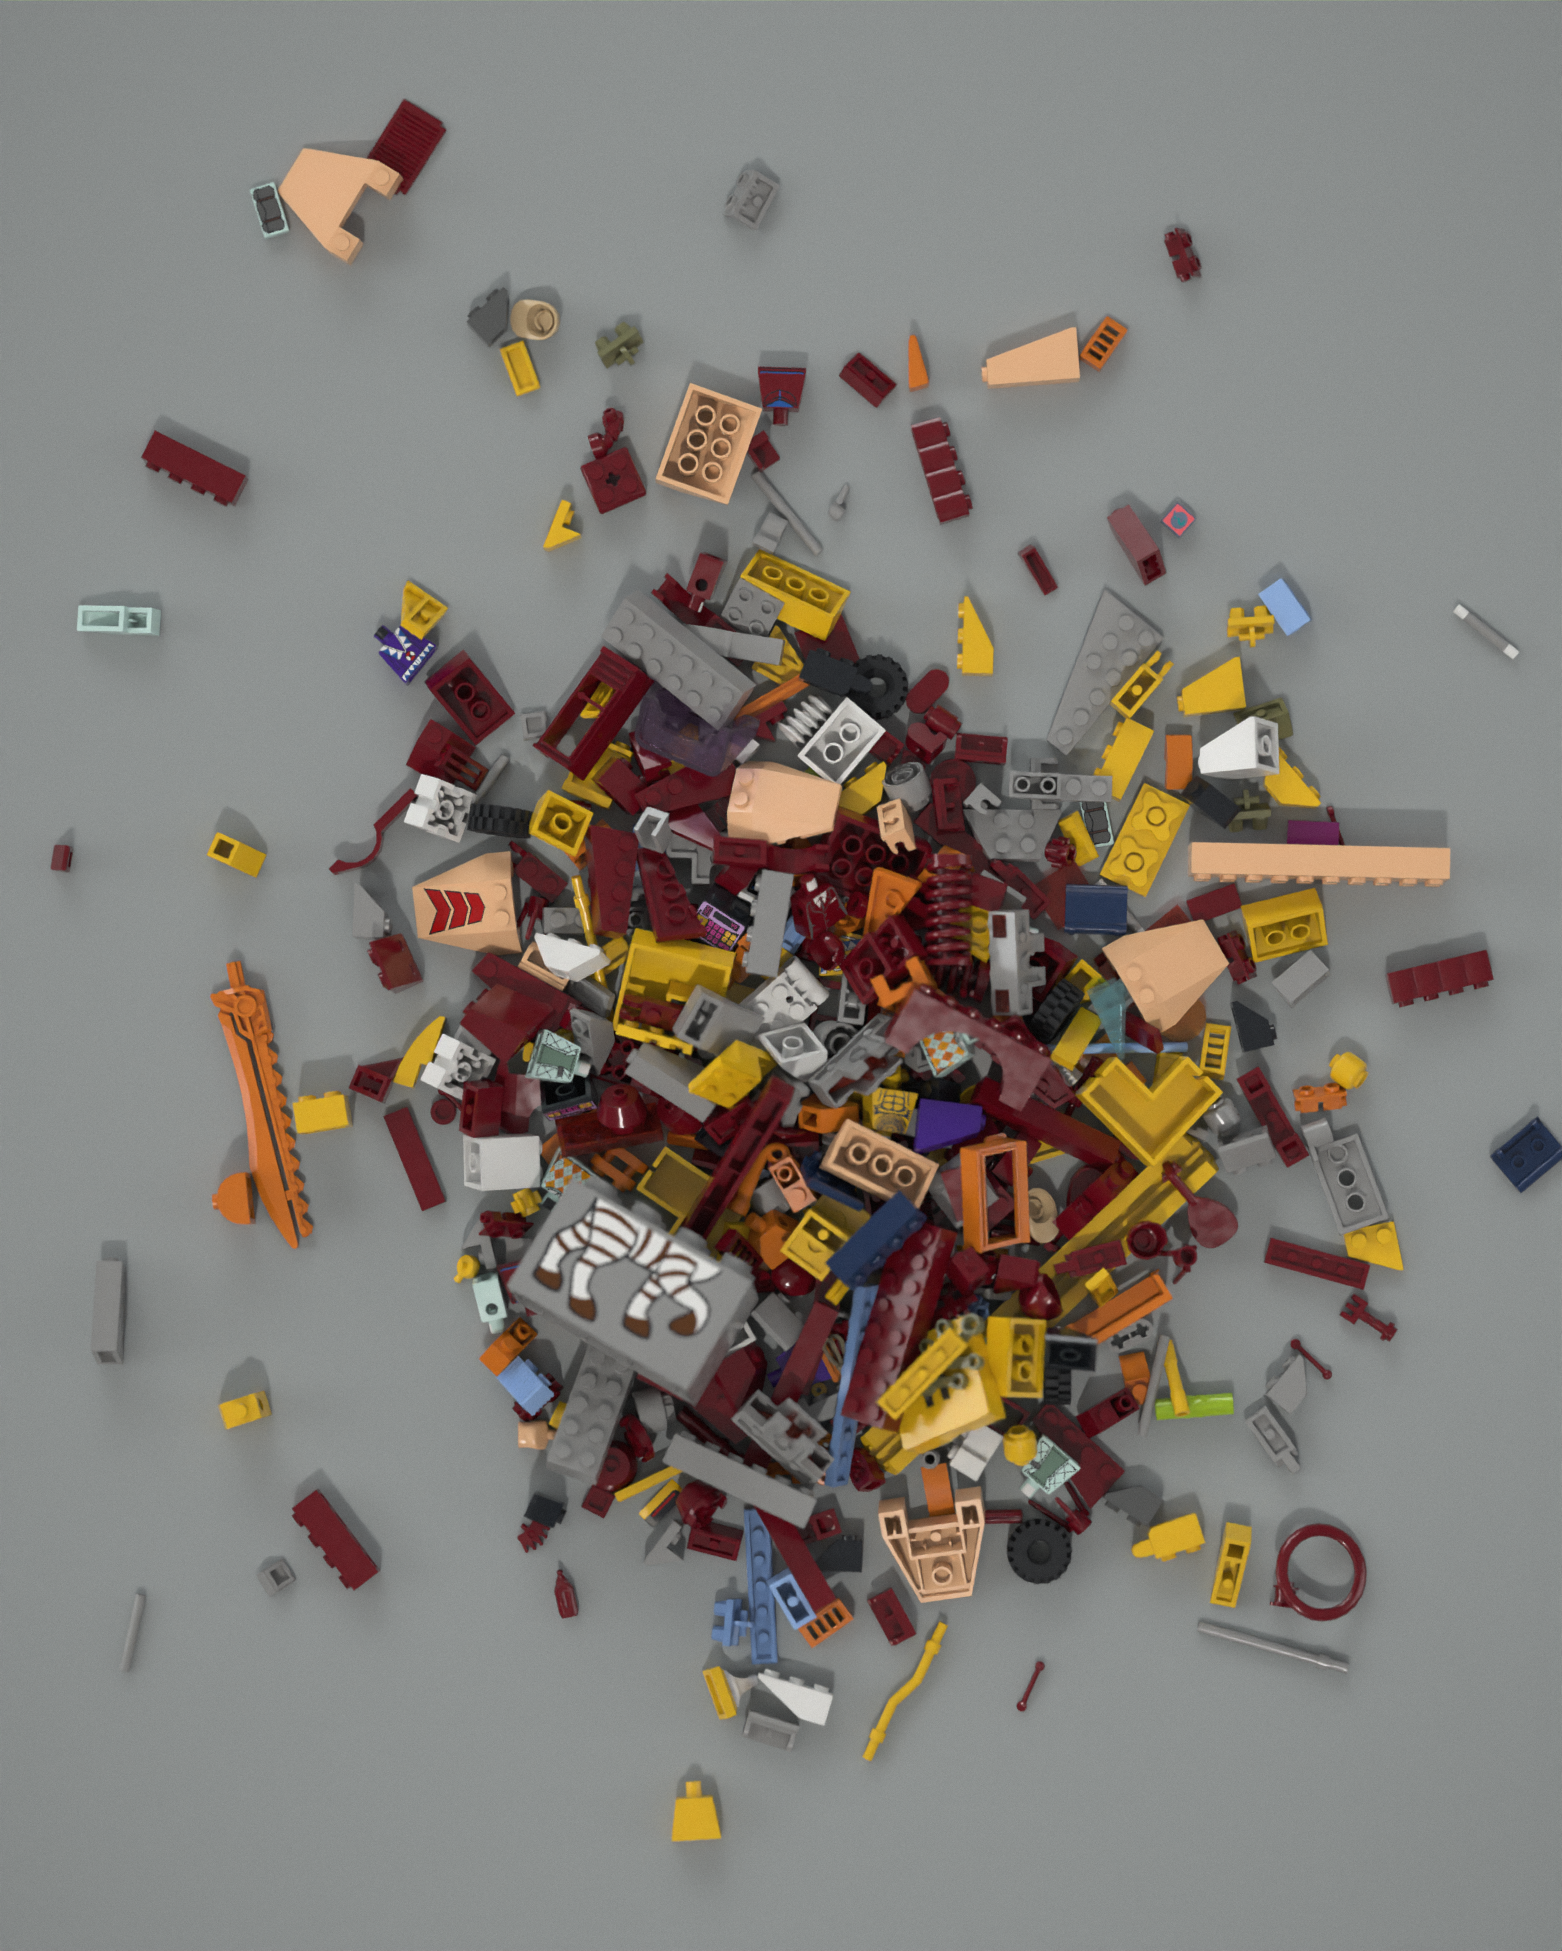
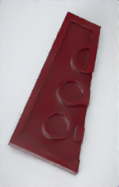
M722 746L636 793L634 797L643 813L647 807L668 813L688 806L731 796L736 768Z
M644 847L638 848L636 860L655 941L665 942L706 937L707 930L704 924L701 925L696 909L686 897L683 885L678 882L675 876L676 872L666 853H660Z
M1017 1014L1002 1022L1004 1028L1010 1031H1020L1026 1036V1039L1033 1043L1037 1041ZM978 1040L973 1043L980 1050L986 1051L997 1064L1000 1063L995 1053L982 1041ZM1053 1061L1050 1062L1033 1091L1053 1109L1076 1095V1091Z
M1045 1405L1032 1419L1041 1435L1044 1433L1081 1465V1468L1070 1479L1091 1509L1121 1477L1125 1470L1090 1438L1088 1439L1087 1435L1054 1405Z

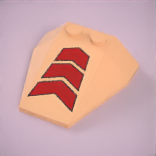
M511 851L483 854L413 886L418 938L483 953L490 952L494 955L522 953L520 927H517L512 886L514 873Z

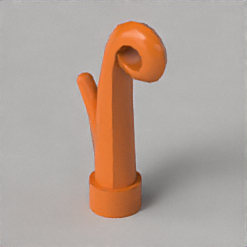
M774 1142L766 1145L761 1150L734 1197L729 1202L727 1209L746 1217L750 1208L749 1203L767 1160L775 1165L790 1156V1150L785 1144ZM778 1150L783 1155L781 1158L775 1159L772 1153Z

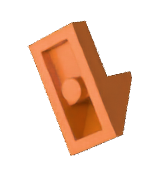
M1144 1351L1118 1356L1124 1386L1129 1388L1138 1405L1144 1404L1150 1380V1372Z

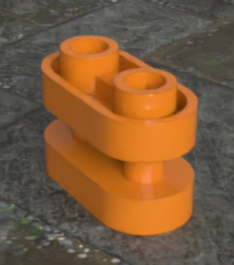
M607 1137L602 1145L608 1150L603 1157L597 1153L594 1154L590 1160L593 1164L591 1169L601 1177H604L605 1174L614 1179L611 1184L623 1193L626 1189L631 1192L637 1184L631 1179L636 1171L643 1175L649 1166L610 1137ZM615 1156L628 1164L623 1172L610 1164Z

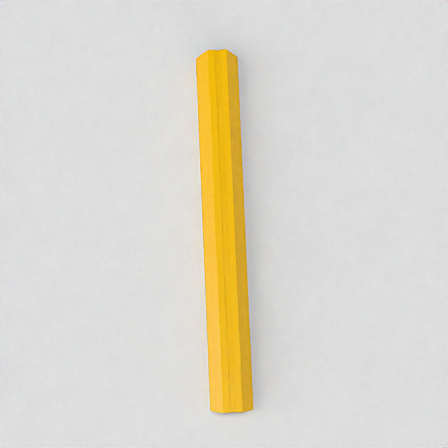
M1185 1133L1155 1166H1147L1113 1201L1039 1268L1041 1274L1045 1273L1053 1280L1063 1308V1312L1059 1317L1047 1321L1046 1328L1054 1327L1089 1294L1084 1284L1098 1273L1095 1272L1071 1278L1069 1272L1055 1275L1054 1264L1065 1262L1064 1255L1070 1254V1252L1121 1239L1125 1258H1127L1131 1252L1126 1245V1238L1133 1225L1146 1220L1162 1225L1186 1202L1169 1180L1165 1183L1162 1182L1163 1163L1167 1160L1170 1162L1174 1160L1181 1166L1182 1171L1177 1174L1193 1193L1198 1191L1217 1173L1219 1168L1213 1155L1197 1138ZM1115 1268L1107 1269L1106 1271L1110 1274ZM1020 1289L1016 1290L1011 1295V1298L1003 1302L989 1317L1030 1319L1024 1315L1019 1307L1018 1295ZM988 1318L984 1321L985 1328L982 1331L984 1337H987ZM872 1426L860 1438L864 1449L869 1452L871 1457H875L879 1467L895 1476L919 1455L904 1451L899 1432L883 1430Z

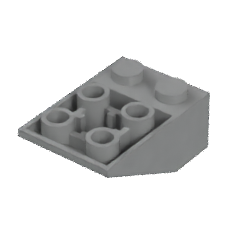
M697 984L672 1029L678 1038L700 1049L720 1055L736 1040L750 1045L765 1018Z

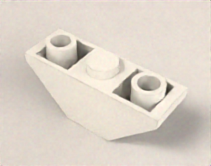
M536 933L534 936L545 966L557 977L578 982L608 966L611 961L603 953L604 950L594 944H590L588 947L575 939L569 938L568 941H565L553 933H547L546 935Z

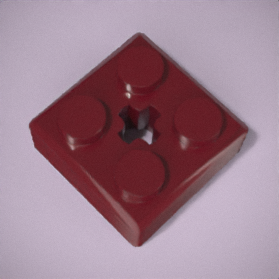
M623 447L580 467L600 514L607 513L646 495L645 487L627 447ZM610 475L621 478L617 481V486L613 487L612 483H606L609 481Z

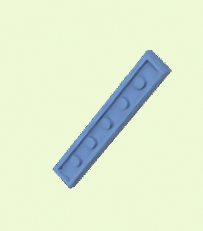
M755 1508L744 1509L749 1619L755 1622L754 1627H750L752 1665L778 1663L775 1600L766 1581L773 1577L771 1536Z

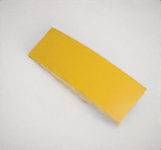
M439 1016L415 1039L398 1067L394 1083L415 1089L422 1064L427 1066L428 1062H434L436 1056L434 1050L442 1036L447 1020L446 1017Z

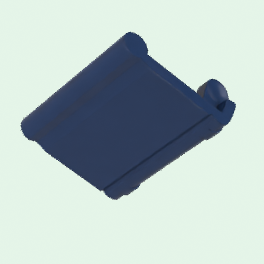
M1066 884L1064 933L1069 935L1125 936L1127 929L1128 886Z
M1537 1116L1499 1149L1497 1148L1490 1155V1158L1515 1188L1522 1193L1562 1160V1146Z
M815 1151L811 1157L805 1156L800 1165V1170L807 1187L858 1212L862 1210L864 1203L858 1200L855 1192L856 1186L820 1169V1152Z

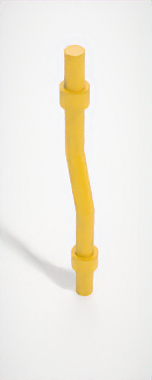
M581 875L572 876L571 880L575 893L573 899L575 907L579 909L587 946L589 947L590 944L598 946L596 935L593 934L588 893H585ZM602 968L594 973L595 981L608 989ZM613 1007L610 1016L605 1018L612 1022V1024L614 1020Z
M938 1622L931 1639H928L924 1646L925 1652L914 1676L888 1700L876 1728H872L869 1735L870 1741L862 1756L864 1759L872 1761L879 1744L883 1743L887 1735L885 1731L897 1705L922 1683L934 1655H938L942 1646L940 1642L948 1627L947 1624Z

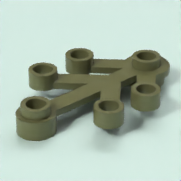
M976 1314L965 1315L961 1321L963 1331L959 1336L967 1343L973 1335H979L985 1328L983 1318ZM941 1319L936 1323L937 1339L943 1333L942 1327L944 1324H946V1329L949 1326L953 1329L952 1322ZM923 1339L920 1342L919 1349L921 1355L926 1351L927 1344L930 1343L931 1346L935 1342L934 1340ZM970 1354L968 1357H957L946 1369L969 1368L978 1371L984 1366V1358L977 1354ZM977 1358V1364L974 1366L973 1361ZM959 1373L952 1375V1377L938 1376L921 1396H931L937 1388L953 1387L954 1389L963 1390L968 1385V1378ZM959 1378H961V1383H960V1385L958 1386V1385H957V1380H958Z

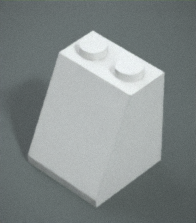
M1255 716L1249 717L1200 748L1198 759L1201 774L1221 780L1279 774L1278 723Z
M530 1133L499 1134V1136L480 1138L463 1135L464 1186L481 1191L540 1187L543 1170L540 1165L542 1142L539 1136Z

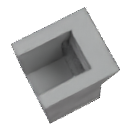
M651 807L645 809L634 827L641 847L664 853L673 838L668 825L669 813Z

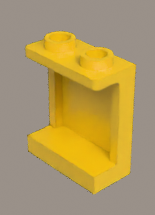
M616 741L615 745L610 743L585 780H580L570 772L567 780L565 779L562 791L610 811L613 800L591 778L610 757L619 759L623 757L630 763L633 758V752L629 751L630 746Z

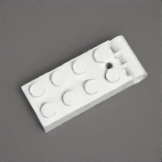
M797 956L788 959L778 969L777 978L769 977L739 1004L765 1018L750 1044L765 1052L768 1051L759 1041L758 1034L803 1022L830 994Z

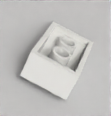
M846 697L797 756L822 778L842 785L886 730Z

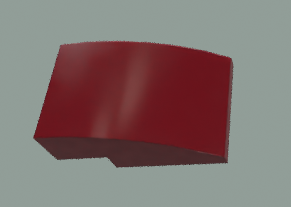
M889 915L875 932H867L839 967L861 1003L867 1005L878 998L871 979L882 975L889 989H891L910 973L906 966V961L915 956L922 961L928 953L904 916Z

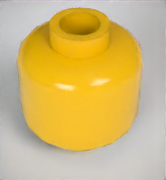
M1345 1052L1341 1056L1336 1054L1329 1064V1067L1332 1068L1330 1078L1347 1090H1351L1354 1087L1358 1089L1369 1074L1366 1071V1062L1352 1052Z
M1016 1425L1010 1427L1003 1435L1004 1456L1008 1461L1018 1466H1024L1037 1456L1036 1435L1028 1427Z

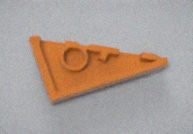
M881 867L874 869L863 937L867 932H875L889 915H899L921 887L922 882Z

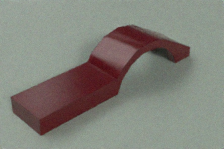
M668 573L665 574L664 578L666 580L658 590L653 589L650 592L685 624L736 632L704 605L701 612L686 607L691 595ZM726 657L737 667L744 661Z
M410 788L373 824L376 830V844L368 857L358 862H344L338 859L329 870L334 875H339L365 868L373 863L382 852L384 843L383 833L409 808L410 803L414 804L418 795Z
M714 836L712 864L765 868L768 871L793 875L828 872L829 864H824L825 853L829 852L830 845L815 844L812 847L803 849H786L776 847L767 840Z

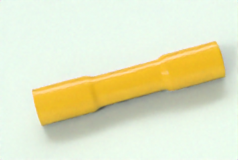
M1170 1339L1164 1367L1175 1416L1182 1417L1190 1414V1409L1177 1366L1178 1361L1173 1340Z

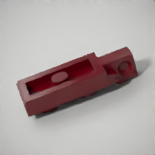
M993 859L988 865L998 875L996 878L1027 898L1021 909L1029 910V917L1032 920H1035L1051 903V900L1018 867L1013 866L1011 863L1005 866L1000 860Z
M1121 1239L1070 1252V1254L1064 1255L1065 1262L1054 1264L1053 1268L1055 1275L1069 1272L1071 1278L1099 1272L1103 1268L1107 1270L1126 1265L1127 1262Z

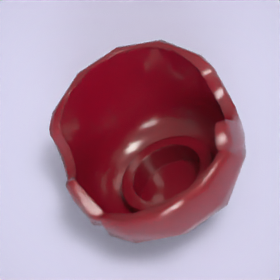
M829 930L820 933L808 945L812 958L826 971L835 969L845 958L843 941L838 935Z
M1149 1220L1140 1221L1130 1228L1126 1238V1245L1136 1258L1144 1260L1155 1258L1161 1254L1164 1246L1168 1243L1166 1230L1159 1223Z

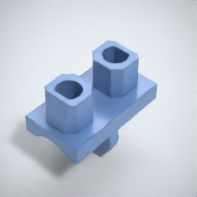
M731 1598L714 1603V1615L725 1616L724 1626H713L711 1638L722 1642V1646H738L739 1636L746 1637L747 1627H754L755 1625L754 1621H747L748 1611L742 1610L743 1599Z

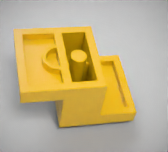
M736 1040L688 1084L689 1093L730 1108L762 1081V1077L778 1063L770 1053Z
M822 1195L815 1206L809 1209L780 1251L820 1281H823L831 1270L825 1262L872 1215L863 1208L858 1212Z

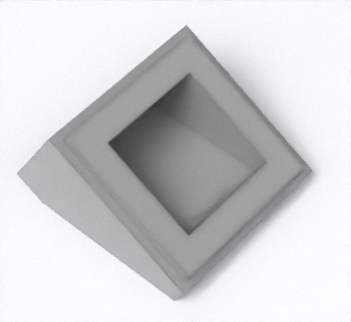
M283 1559L257 1574L258 1580L270 1597L296 1581Z

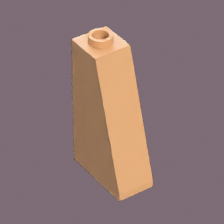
M1076 327L1063 330L986 359V367H981L982 382H987L988 389L1079 382L1080 369Z

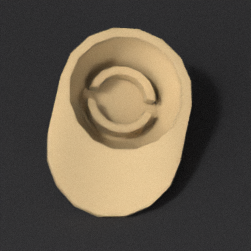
M529 299L520 300L512 308L510 316L513 332L519 337L545 340L552 337L558 331L560 314L549 303Z
M1033 1188L1028 1191L1030 1235L1039 1243H1048L1055 1238L1059 1231L1052 1223L1058 1216L1056 1205L1052 1196L1046 1190Z

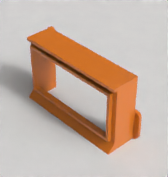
M999 1133L986 1136L984 1143L960 1148L964 1230L963 1251L972 1246L976 1252L983 1253V1251L1017 1243H1030L1026 1141L1007 1138L1006 1134ZM1012 1150L1015 1234L1010 1233L988 1239L984 1156Z
M1157 1268L1150 1272V1276L1076 1322L1066 1325L1064 1328L1073 1329L1098 1339V1344L1172 1300L1173 1297L1157 1273L1160 1271Z

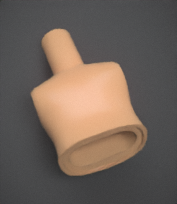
M535 1420L532 1422L518 1421V1448L545 1449L548 1441L554 1440L557 1429H549L545 1420Z

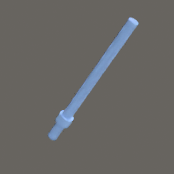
M1059 1041L1056 1044H1045L1051 1054ZM1163 1042L1164 1050L1160 1053L1187 1052L1188 1044L1187 1042ZM1090 1043L1083 1054L1155 1052L1139 1043Z

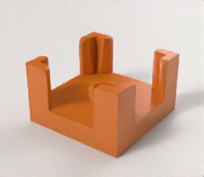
M917 956L906 961V966L914 981L901 984L897 990L895 986L889 989L882 975L871 979L884 1008L892 1012L898 1010L914 982L920 985L926 983L935 990L938 989L928 966L925 965V961H920Z

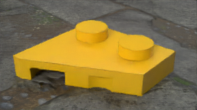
M775 625L769 638L785 640L781 666L754 662L751 669L781 685L800 674L804 664L780 628Z

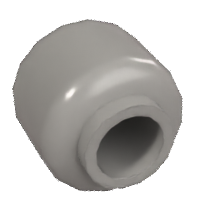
M1219 1096L1203 1113V1117L1211 1132L1223 1134V1136L1234 1133L1237 1130L1236 1126L1241 1120L1233 1101L1223 1098V1096Z

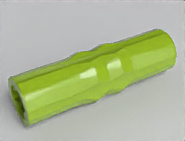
M1232 1393L1186 1396L1190 1414L1182 1417L1175 1416L1171 1398L1155 1400L1156 1420L1234 1414Z

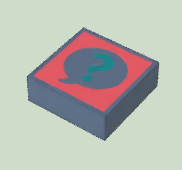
M1177 502L1160 522L1180 539L1197 518Z

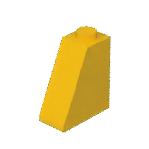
M1240 657L1232 658L1183 688L1180 692L1181 696L1176 697L1178 712L1183 711V717L1244 710L1246 708Z

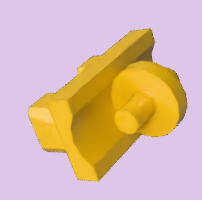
M1266 605L1254 607V617H1245L1244 609L1241 607L1231 608L1227 621V637L1239 636V641L1249 640V647L1253 648L1256 646V640L1265 639V634H1272L1274 615H1270Z

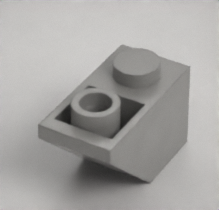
M1299 1354L1295 1358L1292 1355L1289 1356L1281 1366L1284 1371L1280 1376L1274 1375L1265 1385L1268 1389L1265 1395L1288 1414H1291L1307 1395L1304 1358Z

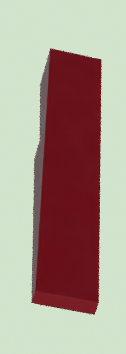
M753 1505L814 1613L836 1602L835 1595L794 1524Z

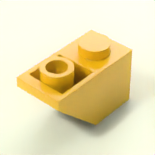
M219 832L216 833L207 853V856L255 878H257L267 856Z

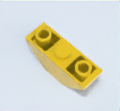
M1279 747V774L1263 776V787L1279 806L1317 808L1321 804L1318 800L1321 797L1313 786H1306L1302 781L1304 778L1303 774L1296 766L1290 767L1285 761L1288 758L1287 755Z
M875 761L864 769L866 774L860 779H857L855 776L843 785L845 789L841 792L839 806L862 815L867 814L878 806L882 798V780L885 778L887 766L883 761L878 764Z

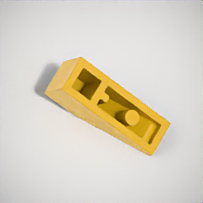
M1226 1522L1210 1603L1236 1607L1251 1546L1252 1527Z

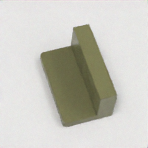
M1282 697L1233 713L1236 725L1249 717L1255 716L1278 723V740L1293 735L1290 715Z

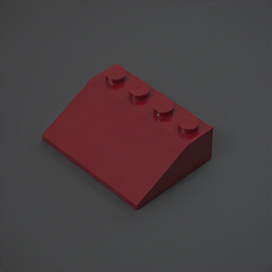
M838 805L833 831L823 833L819 843L830 845L829 852L825 853L824 864H829V871L811 874L815 878H820L831 884L836 892L850 898L855 892H861L870 896L874 869L881 867L906 877L911 873L917 878L926 865V855L931 854L933 849L926 839L914 835L916 849L909 851L903 842H897L895 846H897L898 853L895 854L890 850L886 840L883 841L881 838L879 821Z

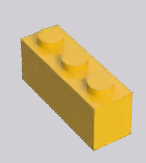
M1126 718L1124 723L1118 722L1112 734L1117 738L1113 746L1107 745L1101 757L1105 759L1102 769L1096 767L1093 776H1112V799L1120 802L1154 733V730L1129 718Z

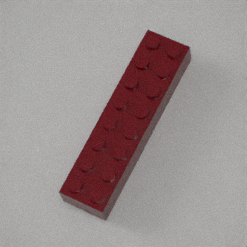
M923 1222L922 1227L917 1232L912 1233L904 1241L900 1249L892 1252L887 1257L840 1415L883 1430L899 1432L904 1412L895 1420L877 1403V1400L921 1356L919 1345L923 1339L927 1338L958 1233Z

